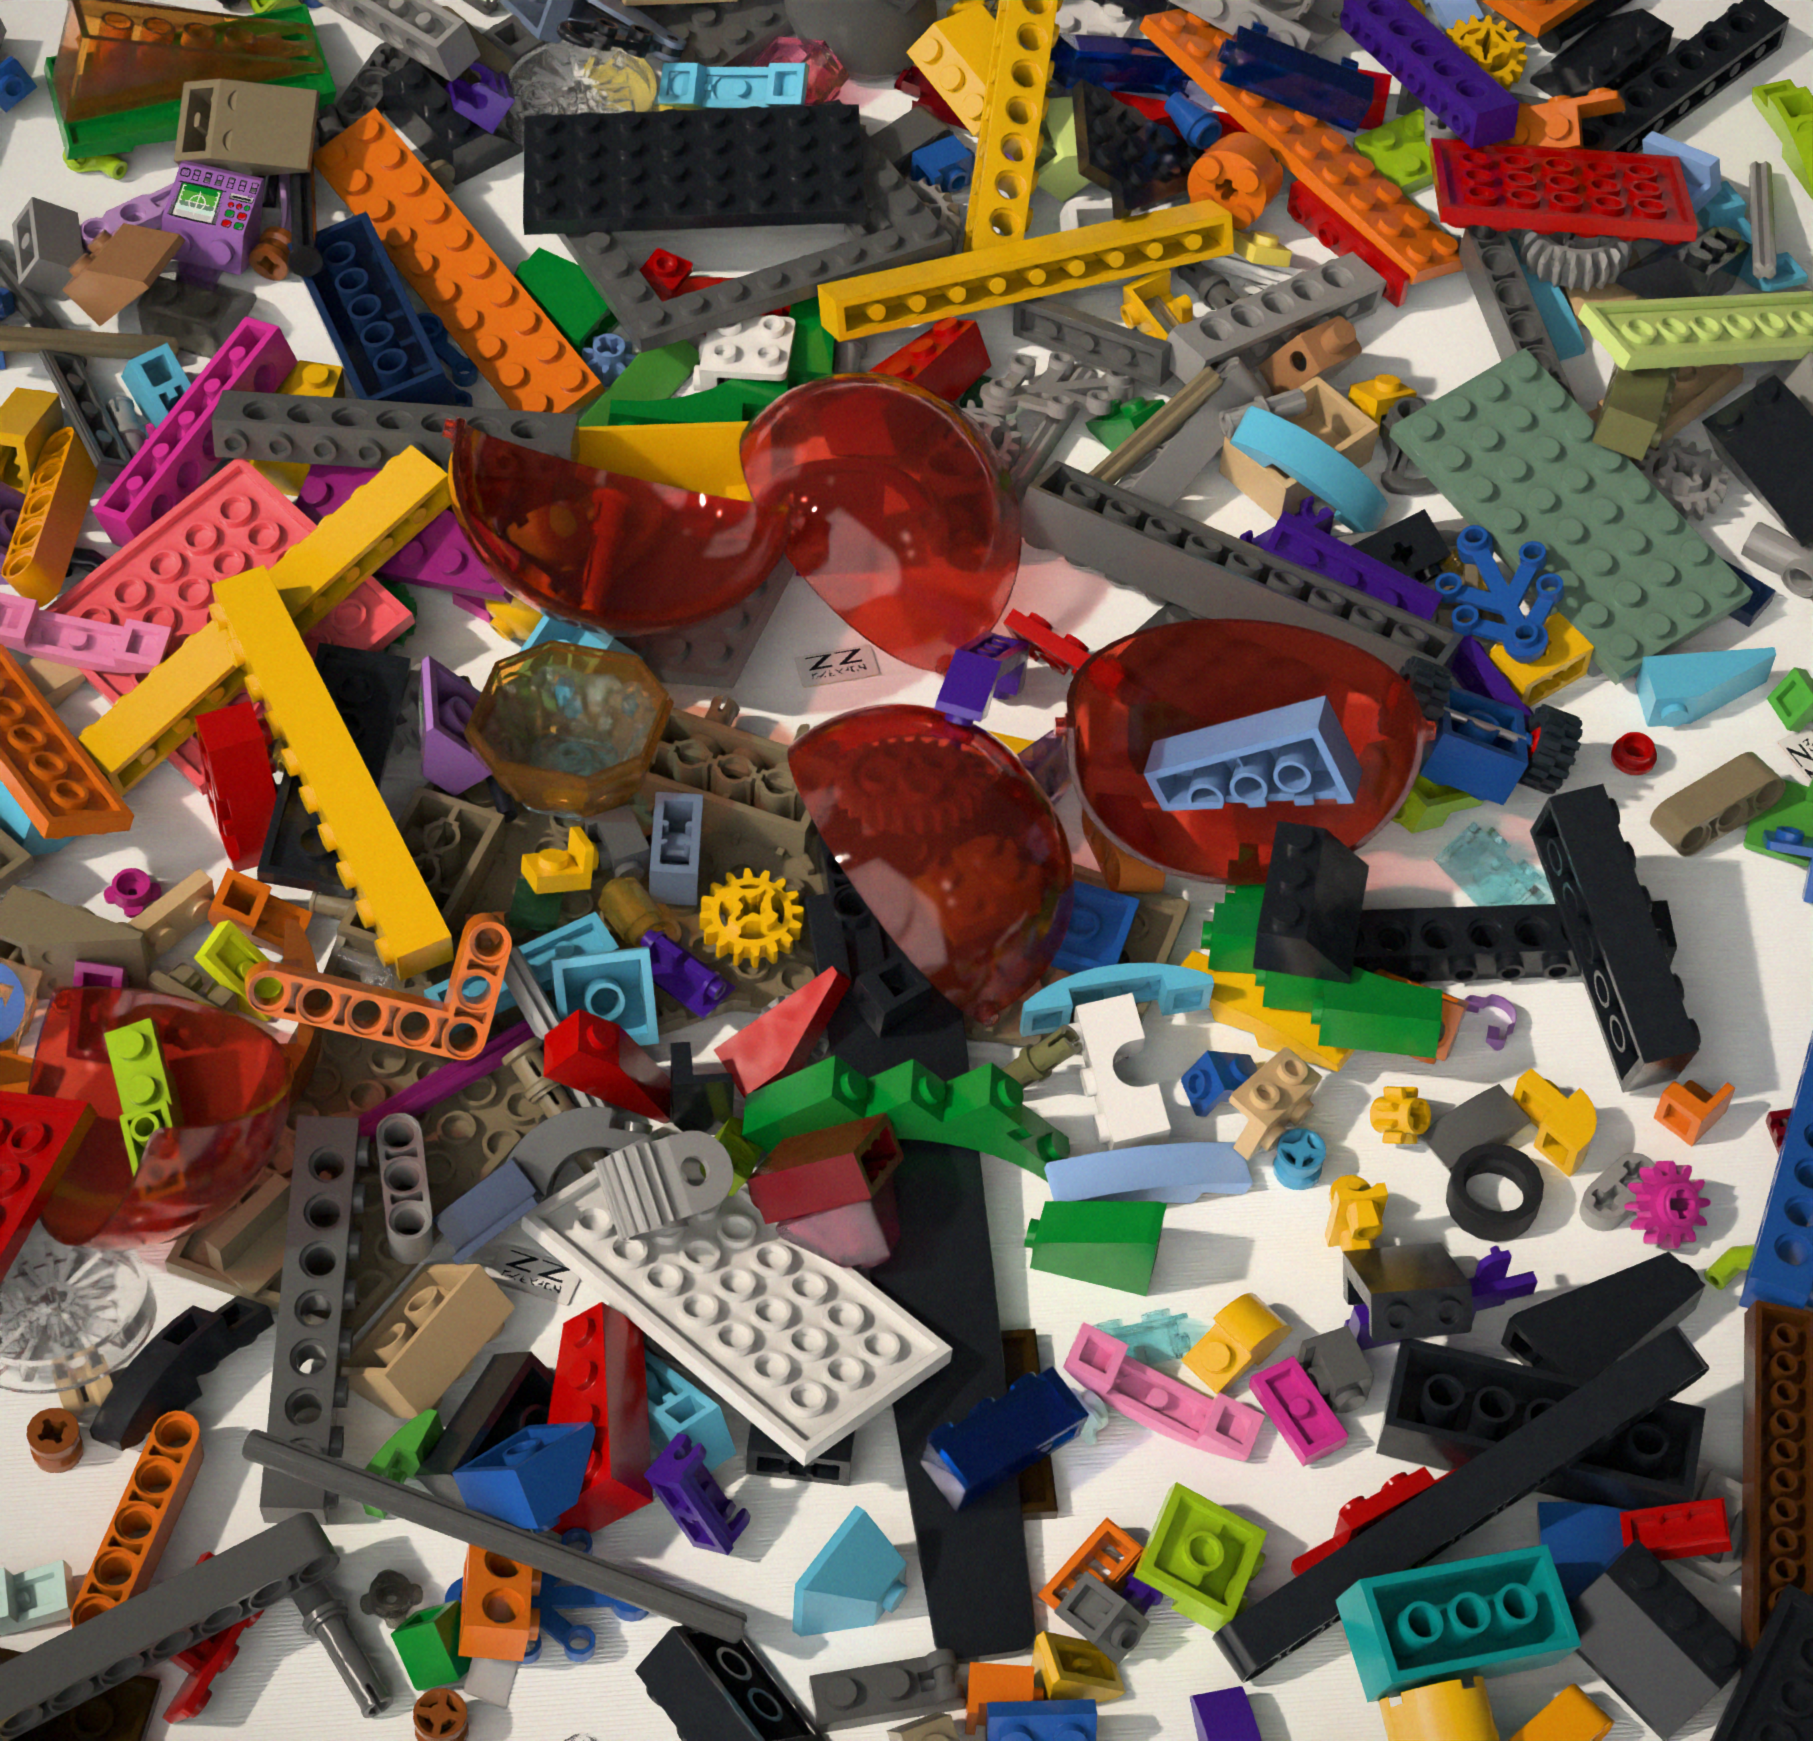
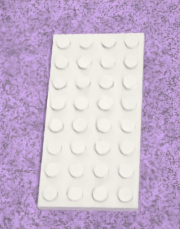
M668 1122L653 1133L658 1131L659 1136L664 1138L681 1133L682 1131L671 1122ZM596 1168L522 1216V1230L622 1314L627 1316L629 1320L803 1466L810 1463L951 1361L953 1348L792 1219L766 1225L760 1210L751 1201L749 1185L746 1182L734 1196H726L714 1208L687 1220L689 1229L650 1239L619 1240Z

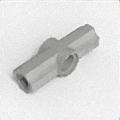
M1758 521L1744 543L1741 555L1781 575L1783 585L1794 595L1807 598L1813 596V541L1801 547L1795 539Z

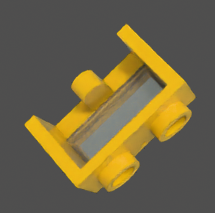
M1168 268L1154 271L1124 285L1123 305L1120 306V313L1128 328L1133 329L1137 327L1141 333L1166 341L1174 327L1193 320V305L1187 294L1178 298L1172 296L1171 271Z

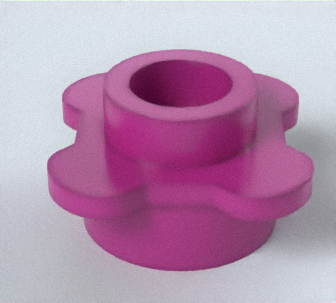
M128 868L115 875L112 880V886L107 887L103 895L106 903L116 904L124 910L126 917L135 918L143 911L147 904L161 897L162 890L158 883H150V878L144 871L137 868Z

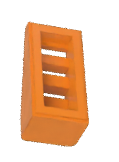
M1106 1517L1037 1596L1055 1611L1063 1601V1598L1058 1593L1065 1587L1071 1590L1077 1583L1073 1579L1080 1573L1083 1575L1086 1571L1115 1593H1118L1126 1585V1577L1130 1573L1135 1572L1144 1547ZM1109 1545L1124 1557L1119 1564L1103 1552ZM1094 1559L1111 1572L1106 1579L1102 1578L1088 1566Z

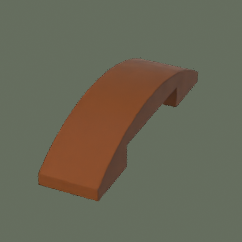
M286 919L283 964L318 972L315 955L304 930L296 919ZM321 989L310 990L305 995L303 1004L310 1009L318 1010L323 1008ZM298 1022L297 1043H277L274 1090L278 1112H289L305 1090L319 1057L324 1028Z

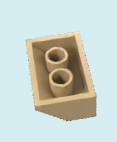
M424 1264L353 1347L351 1359L344 1358L342 1360L341 1376L349 1378L350 1390L394 1418L413 1419L428 1408L437 1410L443 1401L442 1395L455 1380L460 1379L469 1372L474 1364L473 1358L486 1343L494 1340L505 1327L504 1321L516 1307L480 1264Z

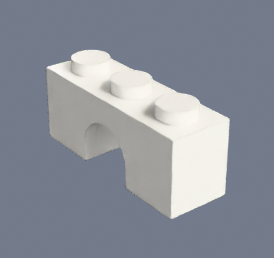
M1133 993L1077 1005L1075 1007L1073 1023L1068 1024V1026L1072 1027L1080 1037V1040L1072 1045L1077 1042L1082 1043L1081 1052L1086 1068L1080 1069V1077L1085 1096L1087 1098L1094 1096L1098 1109V1114H1093L1092 1116L1098 1142H1107L1109 1151L1146 1145L1167 1144L1171 1127L1158 1083L1143 1087L1129 1086L1117 1077L1113 1068L1122 1058L1141 1054L1143 1050L1145 1035Z

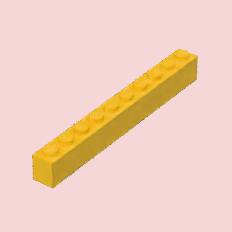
M1208 199L1130 216L1121 220H1112L817 285L821 326L841 342L1234 254L1232 213L1213 200Z
M410 445L400 455L392 457L386 463L383 470L367 484L359 486L349 500L333 514L325 516L315 530L300 543L292 545L286 551L284 557L268 570L301 637L456 500L448 473L414 446ZM213 620L199 632L190 635L184 641L181 648L164 663L156 665L149 672L147 678L130 693H126L118 698L105 715L94 724L84 728L76 739L121 798L197 731L196 715L222 709L246 687L244 677L248 676L244 665L239 667L234 665L226 644L230 637L226 629L218 631Z
M265 565L211 584L215 603L208 605L212 620L218 631L226 629L230 637L226 644L236 667L244 665L248 676L244 677V681L254 704L262 701L267 711L262 713V717H265L272 740L280 738L285 748L280 750V754L289 776L298 775L303 784L302 787H299V793L308 814L317 812L322 824L317 825L320 838L327 852L335 850L341 861L336 863V868L345 889L354 888L360 899L355 901V906L363 926L366 929L374 927L379 938L374 940V944L383 966L386 968L392 965L399 980L403 981L454 960L452 936Z

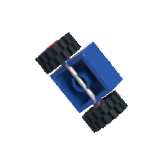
M1416 656L1406 660L1405 667L1402 666L1399 670V678H1395L1392 684V693L1388 694L1386 700L1388 701V706L1384 708L1383 716L1385 718L1382 721V727H1384V734L1418 746L1419 775L1426 777L1434 784L1448 785L1467 792L1478 800H1489L1503 806L1517 783L1546 794H1554L1556 789L1559 790L1562 787L1563 779H1567L1570 774V765L1574 766L1576 758H1574L1575 752L1580 749L1581 743L1578 740L1583 734V729H1580L1583 725L1580 717L1542 704L1541 707L1538 706L1535 709L1534 715L1531 714L1528 719V726L1525 727L1524 712L1522 710L1452 685V681H1450L1452 672H1450V669Z

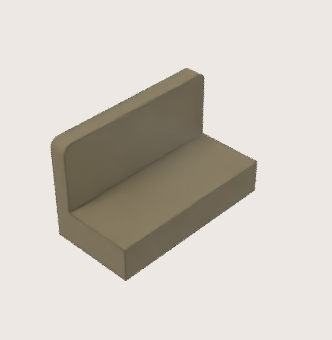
M277 1172L205 1239L210 1266L251 1298L258 1297L283 1271L291 1183ZM318 1221L314 1222L316 1226L322 1227Z

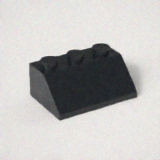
M1643 8L1605 17L1532 75L1530 83L1551 97L1560 95L1572 98L1587 96L1589 91L1597 88H1610L1613 91H1618L1630 77L1639 76L1649 68L1654 60L1659 57L1664 58L1668 54L1674 27Z
M416 61L382 78L384 114L432 162L441 159L447 160L454 167L455 177L452 181L454 186L523 152V146L501 123L491 134L455 111L448 88L449 80Z
M1714 226L1697 232L1695 242L1683 241L1677 245L1664 244L1662 247H1658L1619 274L1615 283L1646 299L1723 296L1734 287L1752 244L1742 240L1741 235L1731 228Z
M1282 821L1277 822L1256 934L1253 969L1350 984L1369 865L1326 828Z
M531 1351L494 1354L414 1476L434 1496L466 1508L452 1472L526 1426L547 1424L555 1375Z
M1637 1538L1615 1554L1568 1603L1582 1644L1575 1652L1662 1741L1667 1740L1711 1700L1748 1661L1751 1655Z
M685 1625L672 1626L634 1670L645 1684L646 1692L650 1699L662 1707L677 1727V1734L682 1741H826L745 1633H743L738 1643L733 1644Z

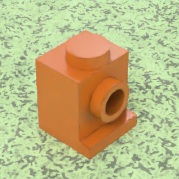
M970 1662L966 1693L965 1734L975 1735L977 1725L986 1726L987 1702L1043 1701L1044 1687L1034 1686L1035 1666Z

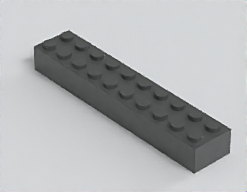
M1058 460L1028 485L1012 532L1024 538L1025 543L1033 548L1052 550L1063 555L1070 564L1078 567L1089 566L1105 573V577L1116 584H1130L1146 591V595L1155 601L1174 603L1187 609L1194 618L1206 621L1213 620L1220 623L1238 637L1254 638L1266 643L1273 652L1279 655L1295 656L1305 660L1316 671L1324 674L1335 673L1351 680V683L1356 688L1365 692H1378L1388 697V694L1392 693V684L1395 678H1399V670L1402 666L1405 667L1406 660L1408 658L1411 659L1412 656L1451 670L1464 635L1270 553Z

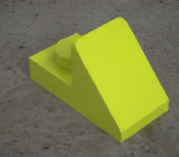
M230 920L219 922L194 956V959L215 979L206 994L209 995L216 986L222 985L237 996L238 1011L263 1022L269 1021L272 1016L255 1011L249 1004L244 983L248 970L254 964L270 960ZM265 977L256 983L254 992L262 998H271L279 993L282 983L276 978Z

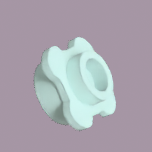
M1072 1387L1066 1391L1067 1403L1061 1407L1062 1419L1072 1434L1075 1436L1081 1435L1085 1443L1092 1445L1097 1442L1095 1433L1108 1424L1107 1410L1101 1399L1093 1391L1084 1390L1080 1393L1076 1388Z

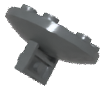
M784 0L789 22L798 39L812 54L813 58L842 75L860 80L887 79L910 68L914 62L906 52L934 22H937L936 0Z

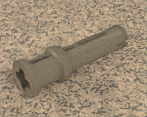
M536 1036L510 1051L502 1058V1063L505 1067H511L526 1089L524 1094L526 1100L533 1105L538 1103L547 1118L576 1109L564 1090L563 1084L543 1077L544 1053L540 1049L542 1041ZM550 1096L553 1097V1099L555 1100V1102L557 1103V1105H555V1103L553 1102V1100L551 1099ZM603 1149L585 1152L574 1159L586 1175L595 1169L594 1162L607 1157V1154Z

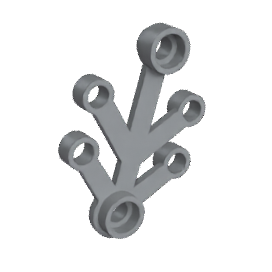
M1052 352L1049 355L1048 368L1037 382L1031 385H1022L1025 380L1034 378L1036 360L1029 356L1016 355L1011 358L1009 373L1005 378H994L989 383L981 386L980 398L983 400V408L998 415L1013 414L1017 411L1018 406L1046 413L1056 419L1070 418L1073 407L1084 409L1095 415H1107L1111 412L1112 400L1120 398L1122 403H1125L1133 398L1135 381L1127 375L1107 369L1106 374L1102 375L1101 378L1061 382L1064 377L1072 375L1075 358L1073 355L1065 352Z

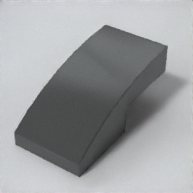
M1498 1084L1457 1106L1431 1124L1426 1132L1419 1134V1136L1451 1174L1453 1166L1464 1152L1477 1145L1489 1143L1503 1144L1531 1121L1504 1088Z

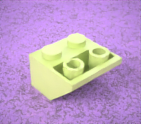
M1072 96L1049 98L1048 111L1044 120L1040 123L1039 133L1044 134V143L1038 158H1035L1034 170L1039 172L1037 185L1062 203L1091 182L1081 176L1078 171Z

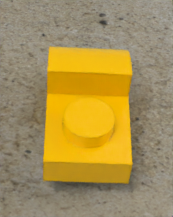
M1530 1068L1518 1078L1512 1099L1530 1118L1531 1123L1538 1128L1533 1147L1570 1178L1584 1163L1596 1129L1597 1116L1594 1105L1581 1088L1569 1098H1566L1556 1084L1548 1079H1544Z
M1246 1293L1230 1302L1213 1318L1216 1324L1181 1361L1216 1395L1219 1392L1225 1394L1254 1363L1259 1366L1293 1329L1255 1293Z

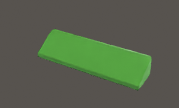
M686 339L644 353L640 352L579 421V427L607 426L611 399L635 401L670 399L694 372L695 365H700L699 352Z

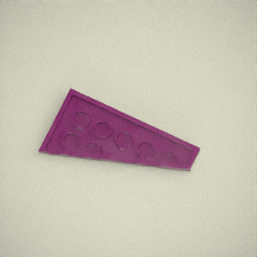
M312 464L295 506L318 526L325 516L333 514L349 500L359 486L367 484L383 469ZM445 509L371 576L511 604L527 563L516 552Z

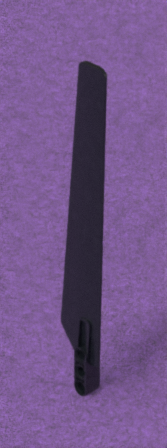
M839 805L829 806L821 811L817 822L816 853L824 894L807 896L804 898L817 976L831 966H834L846 973L851 980L848 989L826 1026L831 1057L836 1055L866 1078L873 1077L911 1059L918 1061L945 1082L970 1072L955 945L952 941L872 888L859 817L850 819L848 817L849 809H839ZM839 874H850V876H841ZM848 913H856V914H858V915H857V916H849V915H846V914H848ZM904 950L914 964L919 963L924 967L930 977L932 990L928 1005L888 1028L887 1033L879 1038L851 1003L856 977ZM897 1139L904 1159L871 1199L857 1202L871 1283L953 1348L950 1363L892 1403L934 1646L936 1650H954L958 1664L1012 1658L1022 1655L1030 1649L1036 1635V1622L980 1152L946 1143Z

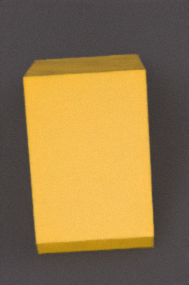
M1043 1631L1036 1636L1031 1666H1035L1034 1680L1036 1686L1044 1687L1043 1701L1095 1699V1702L1099 1703L1118 1698L1126 1693L1116 1663L1088 1640Z

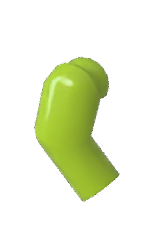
M65 151L62 154L63 161L67 167L77 173L102 171L111 178L120 180L124 177L128 168L127 163L114 154L67 160Z
M1755 1244L1728 1248L1704 1272L1705 1279L1718 1290H1723L1741 1271L1748 1270Z

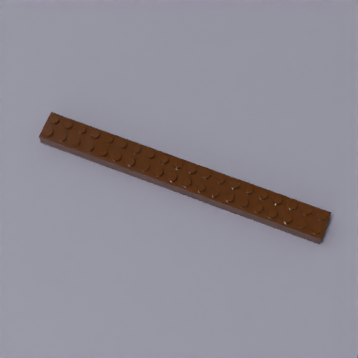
M1755 1300L1744 1313L1741 1644L1750 1653H1752L1781 1590L1788 1583L1813 1597V1312ZM1746 1663L1740 1668V1676L1745 1668Z

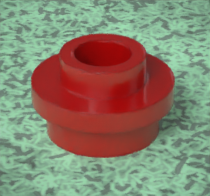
M1629 732L1613 744L1611 760L1616 768L1626 774L1644 775L1654 768L1657 761V751L1650 737L1640 732Z

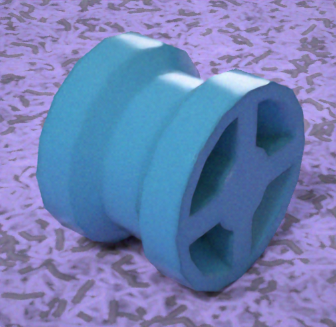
M1301 1128L1289 1130L1283 1134L1278 1142L1277 1154L1273 1162V1173L1277 1181L1284 1187L1292 1190H1306L1318 1183L1326 1157V1145L1323 1139L1315 1132Z

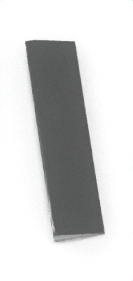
M41 349L39 356L95 468L113 484L132 459L80 357Z

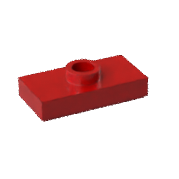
M1724 1497L1619 1512L1624 1548L1637 1538L1659 1561L1733 1551Z

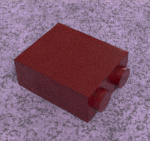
M887 1113L782 1139L747 1179L751 1201L760 1210L765 1224L871 1199L904 1159Z

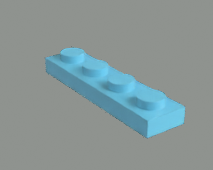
M596 912L518 947L521 949L544 992L551 989L552 958L619 950V946ZM482 976L469 977L463 983L462 993L471 997L480 995L487 987V979ZM450 978L425 989L424 997L444 1002ZM504 979L494 1015L518 1005ZM460 1023L451 1029L449 1036L472 1025Z

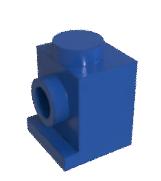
M951 135L912 152L911 180L919 182L925 178L928 186L940 184L942 193L957 192L963 187L970 185V175L974 171L976 156L955 135Z

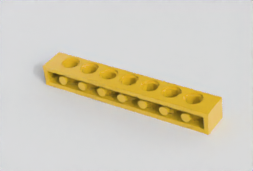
M999 0L961 254L1024 240V234L1030 228L1033 219V208L1028 207L1029 199L1036 189L1039 172L1034 170L1035 158H1038L1044 143V134L1039 133L1040 123L1044 120L1049 107V97L1044 96L1045 88L1052 78L1055 66L1054 60H1050L1051 48H1054L1060 31V25L1055 23L1056 12H1059L1063 4V0ZM1027 7L1032 9L1035 12V14L1030 12L1027 9ZM1021 43L1028 46L1030 50L1024 48ZM1015 79L1021 81L1025 87L1019 85ZM1010 116L1015 117L1020 124L1014 122ZM1005 153L1010 154L1015 161L1010 160ZM999 190L1006 192L1009 198L1004 197ZM993 227L999 228L1004 236L999 235Z

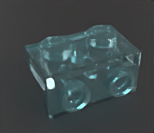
M1473 821L1433 859L1477 906L1523 905L1532 895L1537 901H1540L1545 896L1536 885L1542 877L1523 858L1515 864L1505 852L1511 845L1493 827L1484 832Z

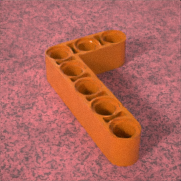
M480 913L470 918L462 932L444 1002L273 961H262L254 964L245 976L244 987L249 1004L255 1011L265 1015L452 1059L469 1060L480 1054L486 1044L511 952L512 939L506 925L498 916L492 913ZM493 928L500 932L498 943L488 950L476 947L474 943L477 934L483 929ZM472 976H482L487 979V987L483 993L475 997L462 993L464 981ZM273 977L282 983V987L274 997L262 998L254 992L256 983L262 978ZM313 989H323L330 994L328 1004L318 1010L310 1009L303 1004L305 995ZM371 1000L377 1003L379 1009L372 1019L360 1021L352 1016V1010L359 1002ZM411 1012H420L426 1015L427 1021L421 1030L407 1032L401 1028L403 1017ZM460 1023H468L475 1028L472 1038L462 1044L452 1042L449 1039L451 1029Z

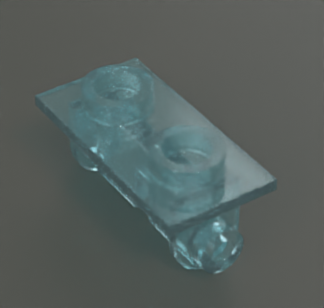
M1170 1308L1142 1314V1322L1123 1326L1122 1319L1108 1320L1093 1325V1327L1128 1344L1129 1347L1125 1355L1137 1361L1135 1348L1143 1347L1147 1365L1182 1359L1183 1353L1191 1350V1341L1188 1333H1179L1178 1326L1188 1318L1187 1313L1172 1316Z

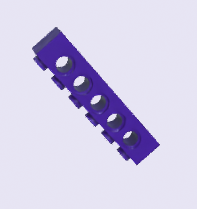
M1344 0L1343 10L1340 14L1341 28L1470 148L1475 149L1514 138L1520 102L1407 0Z

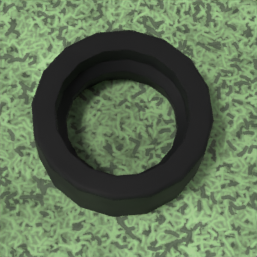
M1496 1143L1477 1145L1461 1154L1453 1166L1447 1185L1446 1204L1450 1216L1459 1227L1476 1238L1495 1242L1515 1239L1526 1232L1537 1217L1543 1199L1544 1182L1539 1168L1525 1153L1508 1145ZM1491 1173L1502 1175L1513 1181L1522 1191L1523 1202L1515 1210L1503 1212L1488 1210L1477 1204L1467 1193V1181L1479 1174Z

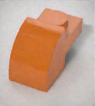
M227 868L207 917L214 928L219 922L230 920L252 943L283 956L286 919H296L305 932L313 912L271 895V886Z

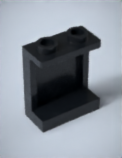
M1441 1242L1342 1251L1343 1298L1348 1305L1366 1304L1369 1310V1334L1373 1341L1471 1332L1472 1285Z

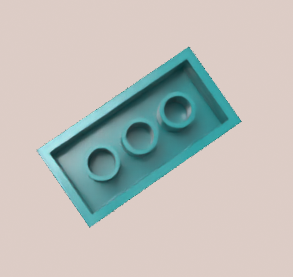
M1548 1544L1359 1579L1335 1600L1368 1703L1379 1701L1386 1697H1399L1402 1692L1450 1680L1461 1679L1462 1684L1473 1682L1474 1676H1484V1679L1553 1666L1582 1646Z

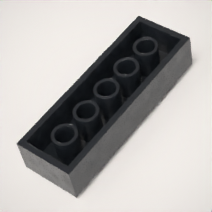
M1602 783L1550 796L1530 829V834L1622 1093L1677 1079L1700 1050L1701 1036L1697 1023L1693 1018L1688 1019L1682 1002L1684 1000L1682 981L1678 974H1672L1667 961L1668 944L1666 937L1661 929L1655 928L1651 917L1652 900L1650 893L1645 885L1639 884L1634 870L1636 868L1634 849L1629 841L1624 842L1618 826L1620 824L1618 805L1614 798H1608Z
M1412 1338L1401 1339L1393 1365L1376 1454L1447 1471L1459 1469L1588 1383L1589 1380ZM1669 1400L1534 1490V1492L1580 1503L1610 1506L1629 1511L1691 1502L1693 1499L1706 1408Z

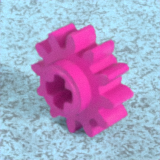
M1673 1160L1656 1161L1655 1167L1639 1168L1643 1183H1628L1629 1190L1636 1194V1201H1630L1624 1205L1627 1211L1636 1212L1638 1216L1631 1223V1230H1646L1643 1237L1644 1244L1660 1245L1662 1249H1678L1681 1242H1695L1696 1235L1692 1226H1707L1706 1219L1699 1215V1209L1708 1207L1711 1204L1709 1199L1699 1198L1698 1191L1705 1184L1704 1179H1689L1692 1174V1166L1676 1165Z

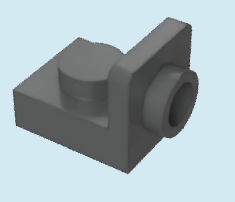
M1088 1571L1082 1575L1053 1612L1116 1664H1119L1128 1652L1138 1645L1141 1636L1150 1624L1125 1599Z

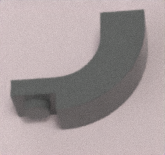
M600 1106L576 1108L550 1117L533 1128L516 1145L507 1161L513 1156L518 1160L543 1193L544 1198L541 1200L543 1202L553 1195L557 1178L564 1167L574 1158L585 1152L598 1149L618 1151L652 1134L653 1126L623 1121L622 1130L615 1129L618 1110Z

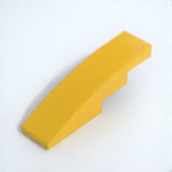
M1193 950L1180 965L1212 975L1214 987L1209 1008H1211L1214 1021L1254 1033L1257 1044L1261 1048L1278 1053L1284 1047H1287L1305 1062L1337 1072L1341 1070L1356 1050L1318 1045L1319 1025L1310 1024L1311 1012L1262 1007L1264 987L1255 986L1256 974L1208 969L1209 956Z

